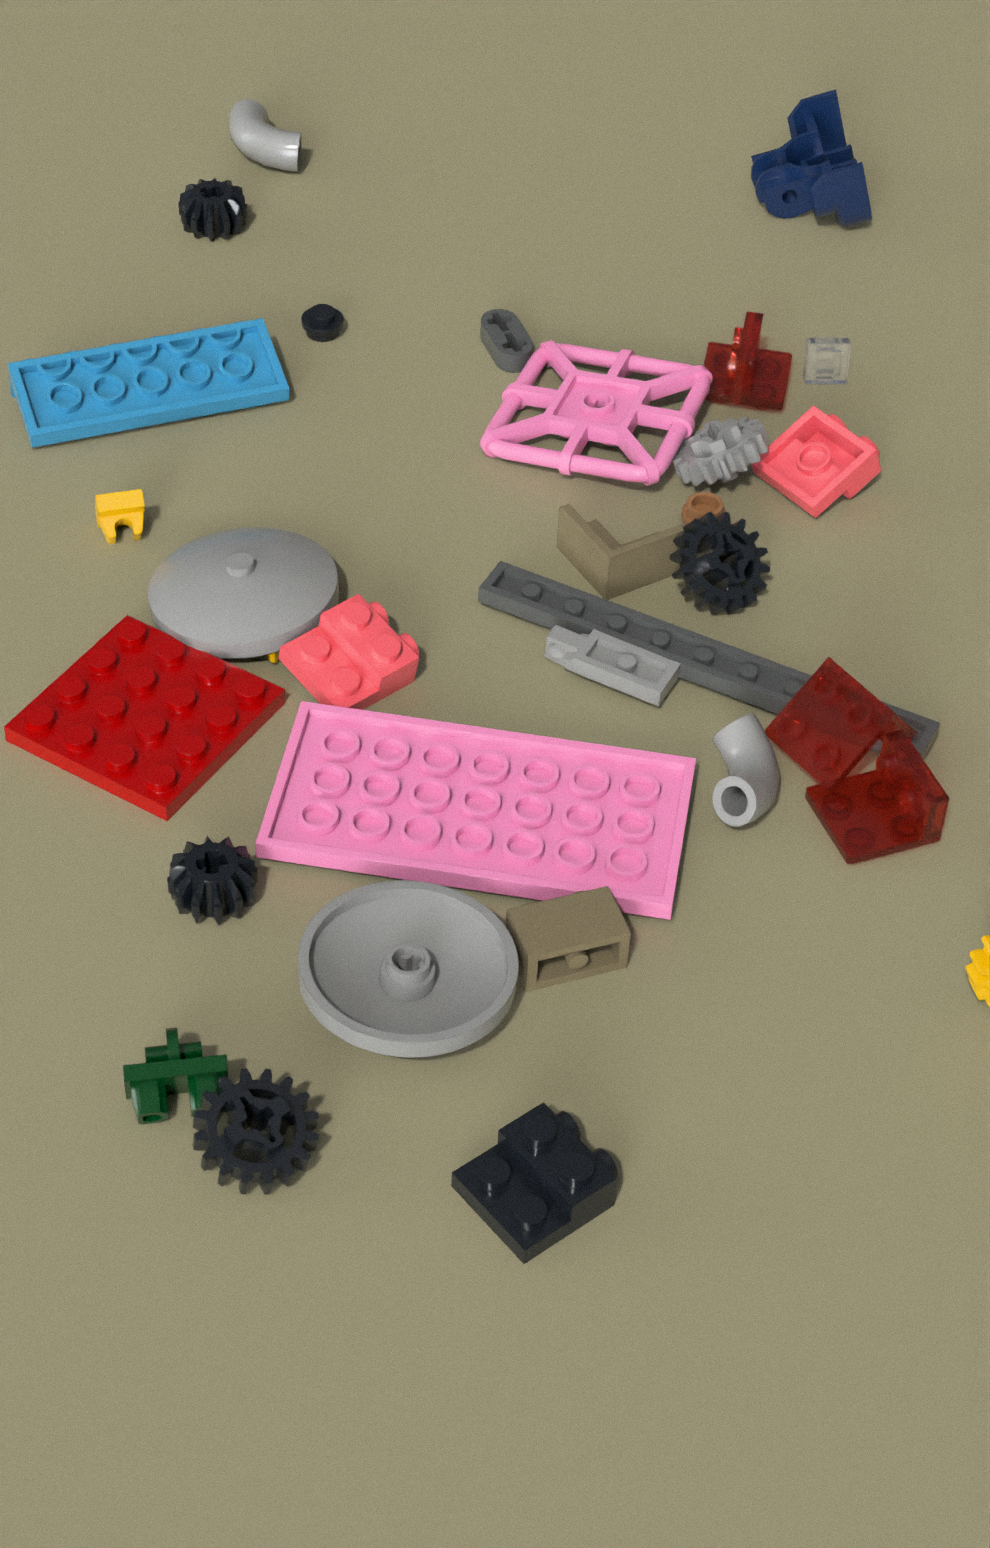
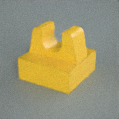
M142 489L95 495L97 527L102 529L104 537L109 544L116 543L115 528L119 525H127L131 528L134 541L142 538L145 511Z

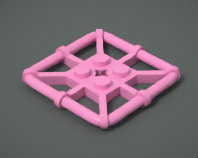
M553 340L540 343V348L531 355L516 381L509 384L502 393L503 401L487 425L480 440V447L488 457H499L511 461L555 468L563 475L572 476L574 472L626 482L643 483L645 486L653 485L659 482V478L669 468L683 440L689 438L694 431V419L709 393L713 377L703 365L693 366L685 363L637 356L634 350L628 349L614 352L572 344L555 343ZM572 362L610 369L607 375L578 370ZM544 366H552L562 378L563 382L558 390L533 386ZM632 372L658 376V378L640 381L625 378V376H630ZM691 389L679 411L648 406L653 400ZM525 405L546 409L543 414L509 424L517 410L523 409ZM637 425L668 430L654 458L649 455L633 436ZM546 434L569 438L562 451L518 444ZM588 441L599 442L608 446L616 445L632 464L580 454Z

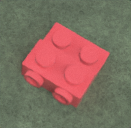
M814 405L768 446V452L760 454L761 460L759 462L751 464L754 474L814 518H817L842 494L848 499L854 497L881 472L880 452L877 446L866 436L859 438L849 431L843 421L836 415H826Z
M357 594L321 613L318 627L280 646L278 659L319 704L364 710L414 682L419 662V650L416 642L409 634L403 633L398 635L388 625L389 619L381 604L376 601L368 604L360 594Z

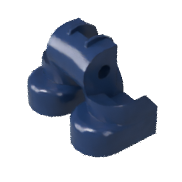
M836 89L801 99L787 117L791 140L778 149L751 156L753 163L751 179L756 187L755 193L759 202L764 203L768 212L783 219L795 218L813 209L815 217L835 214L838 223L845 227L871 221L872 212L862 162L857 163L856 158L854 159L851 144H846Z

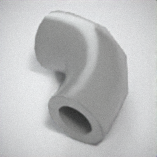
M245 99L235 103L229 116V129L231 140L246 157L264 166L298 172L302 151V133L282 130L267 123L268 113L264 106L257 101Z
M750 713L728 724L712 738L727 766L729 775L721 779L715 786L712 795L713 807L716 815L730 826L740 827L749 824L767 812L775 802L780 779L774 749L756 715Z

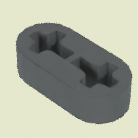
M493 309L482 315L480 338L495 365L505 372H521L533 354L534 345L518 317L513 312L504 309Z

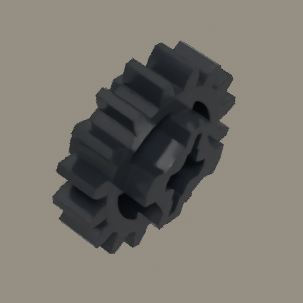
M708 512L699 519L695 518L683 527L684 532L674 538L673 542L680 549L672 553L669 560L678 563L680 569L675 571L672 577L673 579H683L686 585L680 592L683 596L691 592L696 595L694 607L700 608L709 603L711 614L716 615L725 609L729 615L757 600L756 594L766 589L767 584L760 577L770 572V567L761 563L760 558L767 554L768 550L767 548L756 547L754 542L760 534L755 531L748 535L744 531L746 520L743 518L731 524L729 512H724L716 518L712 512Z
M245 1068L241 1069L239 1083L233 1084L225 1076L219 1078L217 1088L219 1095L210 1091L203 1093L201 1101L203 1110H198L194 1113L192 1127L198 1130V1132L194 1133L192 1146L193 1150L205 1151L201 1160V1168L204 1171L213 1169L216 1166L220 1169L217 1184L223 1187L233 1177L240 1180V1194L246 1195L251 1183H259L261 1190L266 1195L271 1194L273 1179L278 1178L284 1185L289 1187L293 1184L294 1168L306 1171L309 1168L311 1155L308 1152L316 1151L319 1134L312 1131L317 1128L319 1116L318 1112L305 1111L310 1099L308 1092L299 1093L295 1096L291 1094L292 1078L288 1076L277 1085L272 1083L271 1069L265 1068L260 1080H252L251 1074ZM226 1113L229 1126L224 1128V1134L219 1137L217 1124L221 1116ZM292 1125L294 1140L290 1147L286 1149L283 1136L286 1134L287 1128ZM264 1130L266 1134L262 1135L260 1132Z

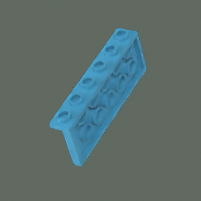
M263 318L8 363L10 392L12 397L17 400L31 448L289 400L290 388Z

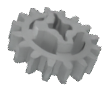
M744 416L738 421L728 418L725 422H719L717 419L704 424L702 430H697L694 432V436L683 440V447L678 449L672 461L679 478L685 484L692 481L693 486H697L703 481H708L710 485L717 479H722L724 483L737 478L739 472L747 471L748 465L759 462L761 460L760 454L769 451L767 445L770 444L763 423L760 424L758 418L749 421L748 416Z

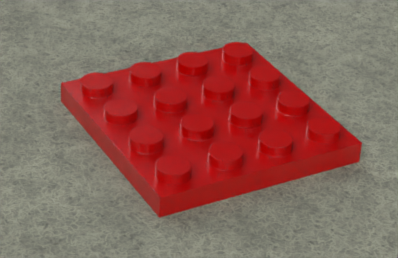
M126 615L4 726L5 738L7 742L168 821L285 704V689L207 652L189 647L171 635Z

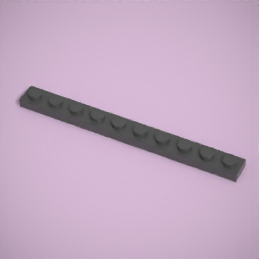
M503 561L497 564L479 587L478 602L549 629L557 625L580 635L582 633L590 634L593 629L681 663L680 678L920 767L938 735L940 723Z

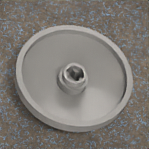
M263 527L237 528L203 536L187 543L170 554L157 567L150 579L148 600L151 617L158 630L171 635L189 647L207 652L218 658H250L280 651V646L318 627L321 613L338 604L339 581L336 565L332 557L315 541L300 534L281 529Z
M399 880L378 882L353 889L338 896L321 908L311 919L302 935L298 951L297 974L301 995L310 1012L326 1029L340 1039L356 1047L382 1055L408 1058L429 1057L467 1047L489 1034L498 1026L509 1011L515 997L519 960L514 940L508 929L485 905L460 891L446 886L422 881Z

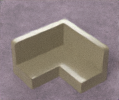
M570 504L559 507L556 547L603 599L610 600L668 578L675 571L679 570L680 565L669 559L672 553L680 549L673 540L683 533L684 529L682 525H678L620 545L597 519L586 522Z

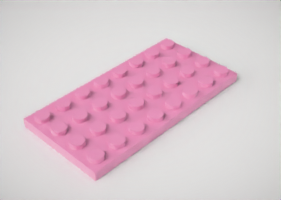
M301 701L256 839V857L402 880L422 881L442 886L542 901L571 895L577 891H588L608 886L621 913L670 920L696 758Z

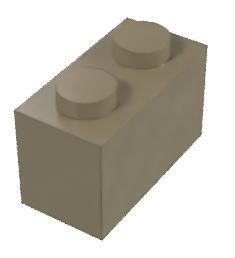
M608 886L588 891H577L571 895L540 902H530L519 907L507 909L506 928L512 936L517 949L519 960L518 976L526 992L627 968L631 931Z

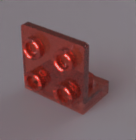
M830 657L823 662L765 729L766 735L828 791H834L878 740L884 743L891 736L905 748L918 733Z
M903 729L884 733L880 756L876 759V770L807 787L805 793L807 802L847 864H855L940 841L950 799Z

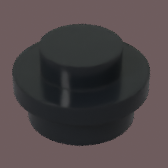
M317 304L302 314L301 324L306 331V335L311 340L329 342L339 336V331L344 325V317L339 310L330 305Z

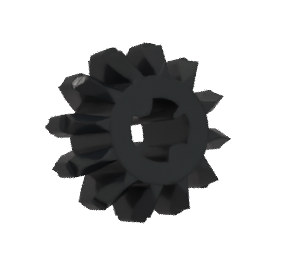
M216 178L212 181L199 179L198 184L186 185L185 192L180 194L178 206L184 231L193 233L197 239L209 237L210 241H212L214 238L220 237L227 240L229 234H239L241 227L246 225L248 210L247 204H245V196L243 195L242 188L233 186L230 180L220 182Z
M207 835L203 844L197 845L187 841L183 853L173 854L169 876L167 877L168 892L171 894V899L175 900L179 914L192 913L196 923L201 922L206 917H213L219 925L224 915L239 919L243 907L253 905V900L256 896V883H258V868L255 866V861L251 860L246 846L234 847L229 837L220 843L212 842Z

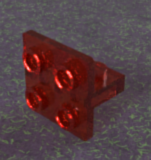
M747 311L744 327H735L732 345L717 342L708 343L703 366L712 374L713 380L705 400H711L715 403L753 406L761 410L783 409L792 354L759 349L763 313Z

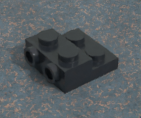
M544 1102L499 1129L498 1144L453 1171L451 1179L452 1188L523 1264L615 1205L618 1170L612 1157L602 1148L591 1151L580 1140V1130L573 1117L563 1110L555 1114Z

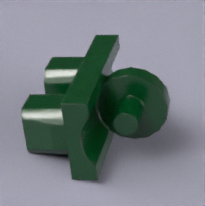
M177 1027L166 1028L167 1045L145 1047L146 1063L123 1065L126 1099H132L138 1124L160 1123L168 1120L166 1095L189 1093L191 1117H194L195 1111L203 1110L201 1101L205 1091L219 1095L217 1091L219 1078L222 1076L228 1078L227 1055L203 1057L201 1041L179 1043Z

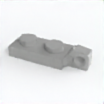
M554 625L546 636L544 657L573 673L658 707L679 678L681 663L595 629L590 634L582 633L580 635Z

